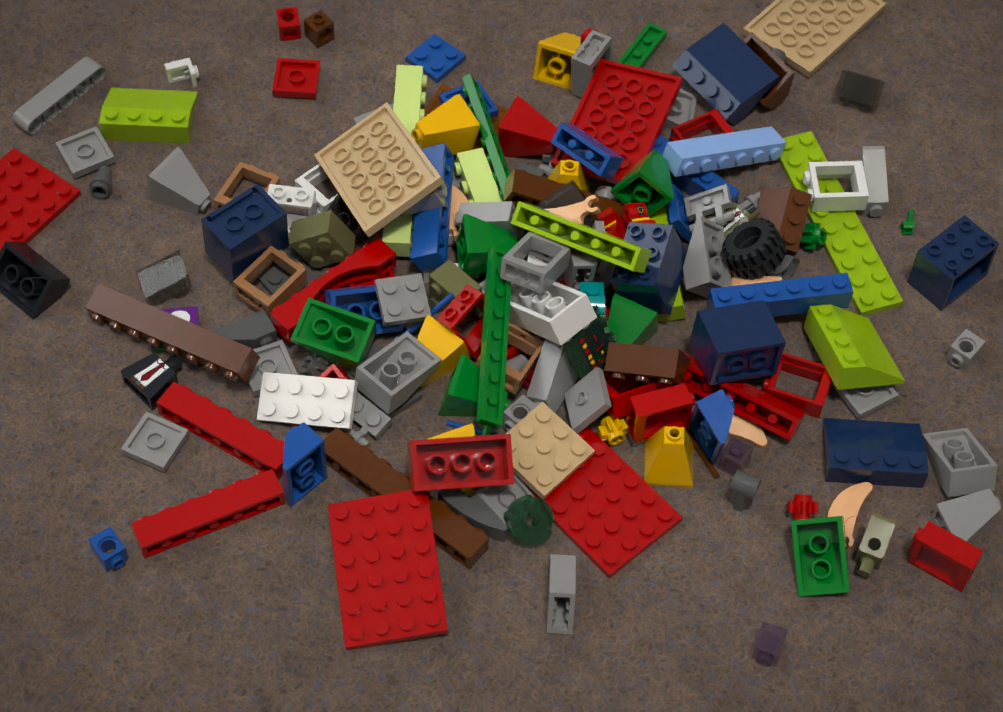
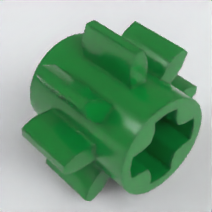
M805 223L800 240L801 244H805V250L820 249V245L825 244L827 232L825 228H820L821 223Z

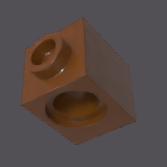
M322 10L304 19L305 37L317 49L335 39L334 22Z

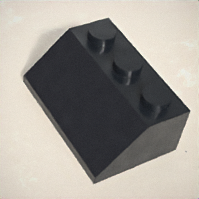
M25 242L4 243L0 251V293L32 319H36L63 296L71 280Z

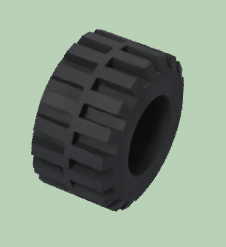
M763 218L751 219L735 227L726 236L727 239L724 240L722 247L723 255L735 274L742 279L749 278L750 280L771 273L784 260V255L787 252V246L775 225L770 220H763Z

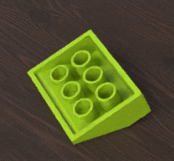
M111 88L101 109L99 120L101 135L104 140L190 144L198 91Z
M832 304L809 306L804 329L837 390L904 384L905 380L869 318Z

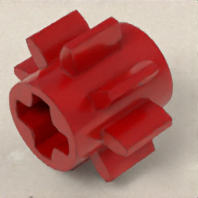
M794 494V501H788L787 512L793 513V519L796 520L812 519V513L818 514V502L812 501L813 495Z

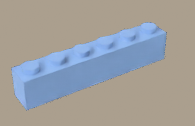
M770 126L667 142L662 156L668 160L669 170L677 177L779 160L787 142Z

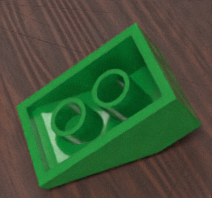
M308 298L290 340L338 366L356 372L357 367L365 361L376 335V320Z
M834 516L791 520L799 597L850 592L844 517Z

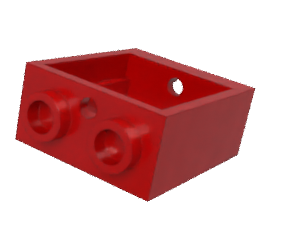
M714 109L673 127L669 141L689 139L707 130H710L713 135L735 131L718 110Z
M467 284L436 320L462 339L470 356L477 360L481 354L483 317L465 338L455 328L475 304L484 314V294Z
M783 352L776 374L772 375L771 379H765L762 391L806 412V415L819 418L832 379L824 365ZM780 371L819 382L820 385L815 400L775 388Z
M606 372L604 377L612 406L606 412L614 419L627 415L630 397L667 387L666 385L659 384L658 380L649 379V383L637 382L633 377H626V380H616L611 378L612 375ZM637 386H641V387H638V388H635V389H632V390H629V391H626V392H624V393L619 394V392H622V391H625V390H628V389H631V388H634V387H637Z
M685 383L629 398L625 422L633 443L649 439L664 426L688 429L692 408L695 405V398L692 391H688Z
M928 521L924 529L918 528L912 539L913 542L907 551L911 554L908 563L962 593L983 554V550Z

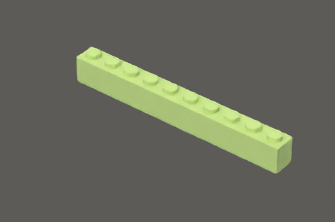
M397 65L393 111L411 135L416 123L425 117V109H421V105L426 104V92H422V88H427V75H423V66ZM413 213L399 216L383 227L382 241L396 253V256L410 257L413 242L411 233L412 229H414Z

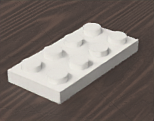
M263 372L257 420L297 425L305 422L308 426L337 427L338 429L352 430L358 381Z

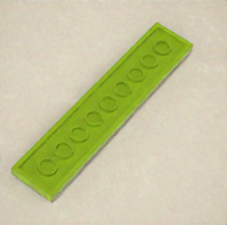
M812 131L783 138L787 143L778 160L791 186L804 192L808 188L807 185L803 184V172L807 171L808 163L828 162ZM837 178L818 179L820 193L844 192ZM809 205L807 213L809 221L811 223H821L820 228H825L827 232L826 242L822 246L837 274L848 273L853 289L851 301L858 315L866 316L902 306L903 300L855 210L812 212L811 205Z

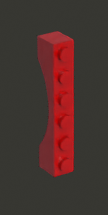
M379 237L371 242H367L360 250L348 255L336 267H331L326 274L311 281L306 288L294 293L286 302L274 307L270 312V320L276 331L290 344V339L308 298L323 302L325 300L324 290L338 289L356 282L381 279L397 267L396 253Z

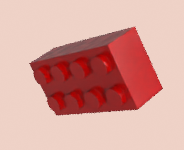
M511 434L411 440L407 442L411 492L514 484Z

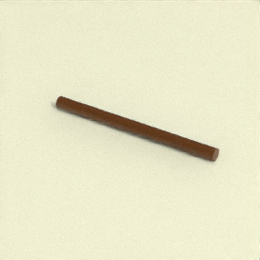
M689 428L685 429L693 442V447L715 479L720 478L719 473Z

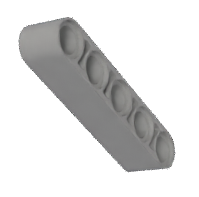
M88 56L82 58L18 108L13 115V123L28 134L33 135L36 133L35 130H40L52 120L51 118H55L68 107L67 105L70 106L84 95L83 92L86 93L98 84V80H103L106 75V69Z

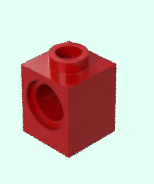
M297 6L276 9L280 41L302 39Z

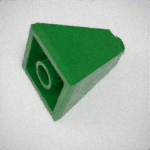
M651 151L611 189L610 193L624 204L643 202L650 216L674 199L668 160L660 152Z
M463 214L456 238L458 267L470 277L486 272L488 250L494 246L509 252L519 242L518 236L474 216Z
M615 293L612 298L606 329V336L609 342L644 345L659 330L657 312ZM606 341V343H605L604 346H603L604 351H605V354H606L604 357L607 356V351H608V343H607V341Z
M461 354L451 374L438 412L440 416L477 417L480 368L465 355ZM505 391L504 393L503 412L509 407L510 400L506 399L508 395L507 391Z

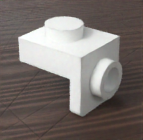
M190 57L164 64L168 83L190 78L192 86L197 87L196 78H200L199 71L196 65H192Z

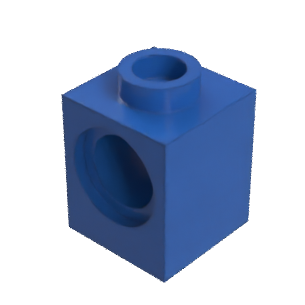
M111 526L88 539L92 552L106 572L112 569H119L129 559L126 547ZM108 550H114L112 553H105Z

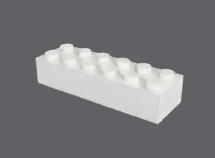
M486 279L479 284L480 286H482V293L484 294V296ZM511 282L509 322L556 344L562 345L569 342L576 333L588 327L597 318L585 293L554 282L543 294Z

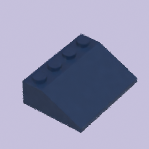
M722 23L688 47L671 65L714 109L718 110L725 120L735 126L739 124L781 78L725 23Z
M823 418L825 482L852 484L869 482L872 485L923 488L928 477V459L920 424Z

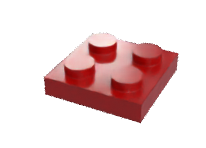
M277 58L272 88L273 96L316 99L321 61Z

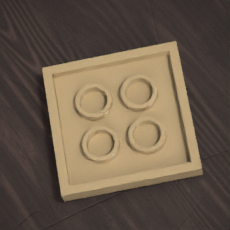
M543 401L506 433L511 434L513 472L542 500L591 458L595 452L587 442Z

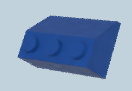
M375 285L324 290L326 304L376 320V334L404 331L403 324L383 325Z
M723 389L697 401L689 422L691 431L712 464L717 463L726 443L735 411L733 399L729 394L726 395Z
M305 422L301 423L298 427L290 429L284 441L283 474L287 505L290 508L328 478L324 440Z

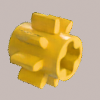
M607 416L600 421L599 431L597 432L602 441H607L610 445H618L626 439L628 426L624 418L619 420L618 418L614 419L611 416Z

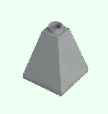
M179 147L148 175L146 198L197 215L201 211L205 213L212 204L209 191Z

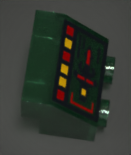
M597 305L593 306L597 318L588 327L576 333L569 342L563 344L580 380L594 368L599 367L602 369L606 363L609 342L618 343L614 331L610 332L607 327L609 322L604 312L601 313Z

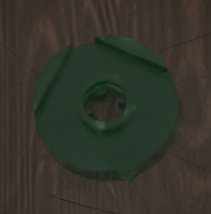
M524 495L515 499L504 513V520L510 535L521 546L540 544L546 541L552 534L551 528L552 523H554V514L549 504L542 498L537 499L532 497L533 495ZM527 514L528 517L532 516L534 518V521H532L533 527L530 524L528 525L526 521Z

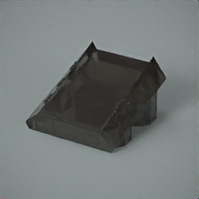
M179 250L135 271L145 301L151 306L161 305L171 296L176 299L184 298L189 293L188 288L192 286Z

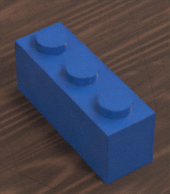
M560 123L551 140V143L601 177L614 178L624 160L622 156L573 124Z

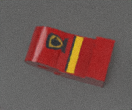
M643 202L623 205L622 214L626 228L629 222L656 224L655 220L650 219L646 205Z
M612 206L594 216L595 221H604L606 233L624 239L626 233L624 220Z

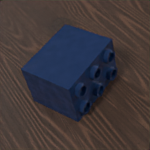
M259 184L251 187L201 219L205 252L232 281L241 275L270 246L277 250H283L289 246L287 213Z
M964 215L917 251L907 283L942 311L987 276L999 243Z
M629 222L624 240L650 249L652 252L644 273L631 271L615 265L610 283L618 295L657 312V314L671 315L683 275V265L687 251L673 225Z
M762 300L698 310L689 344L710 386L775 375L786 341L765 301Z

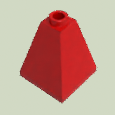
M516 96L498 126L499 143L504 157L553 154L558 147L552 144L551 140L558 128L518 96Z

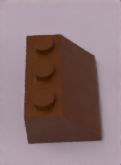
M751 32L743 42L781 77L760 99V102L765 107L775 110L789 95L795 73Z
M793 187L762 189L757 205L760 215L754 219L763 218V220H770L787 246L785 255L795 256L798 252L812 194Z
M609 342L604 371L612 375L611 378L616 380H626V377H633L637 382L649 383V379L658 380L659 384L671 386L673 382L681 383L691 359L679 349Z

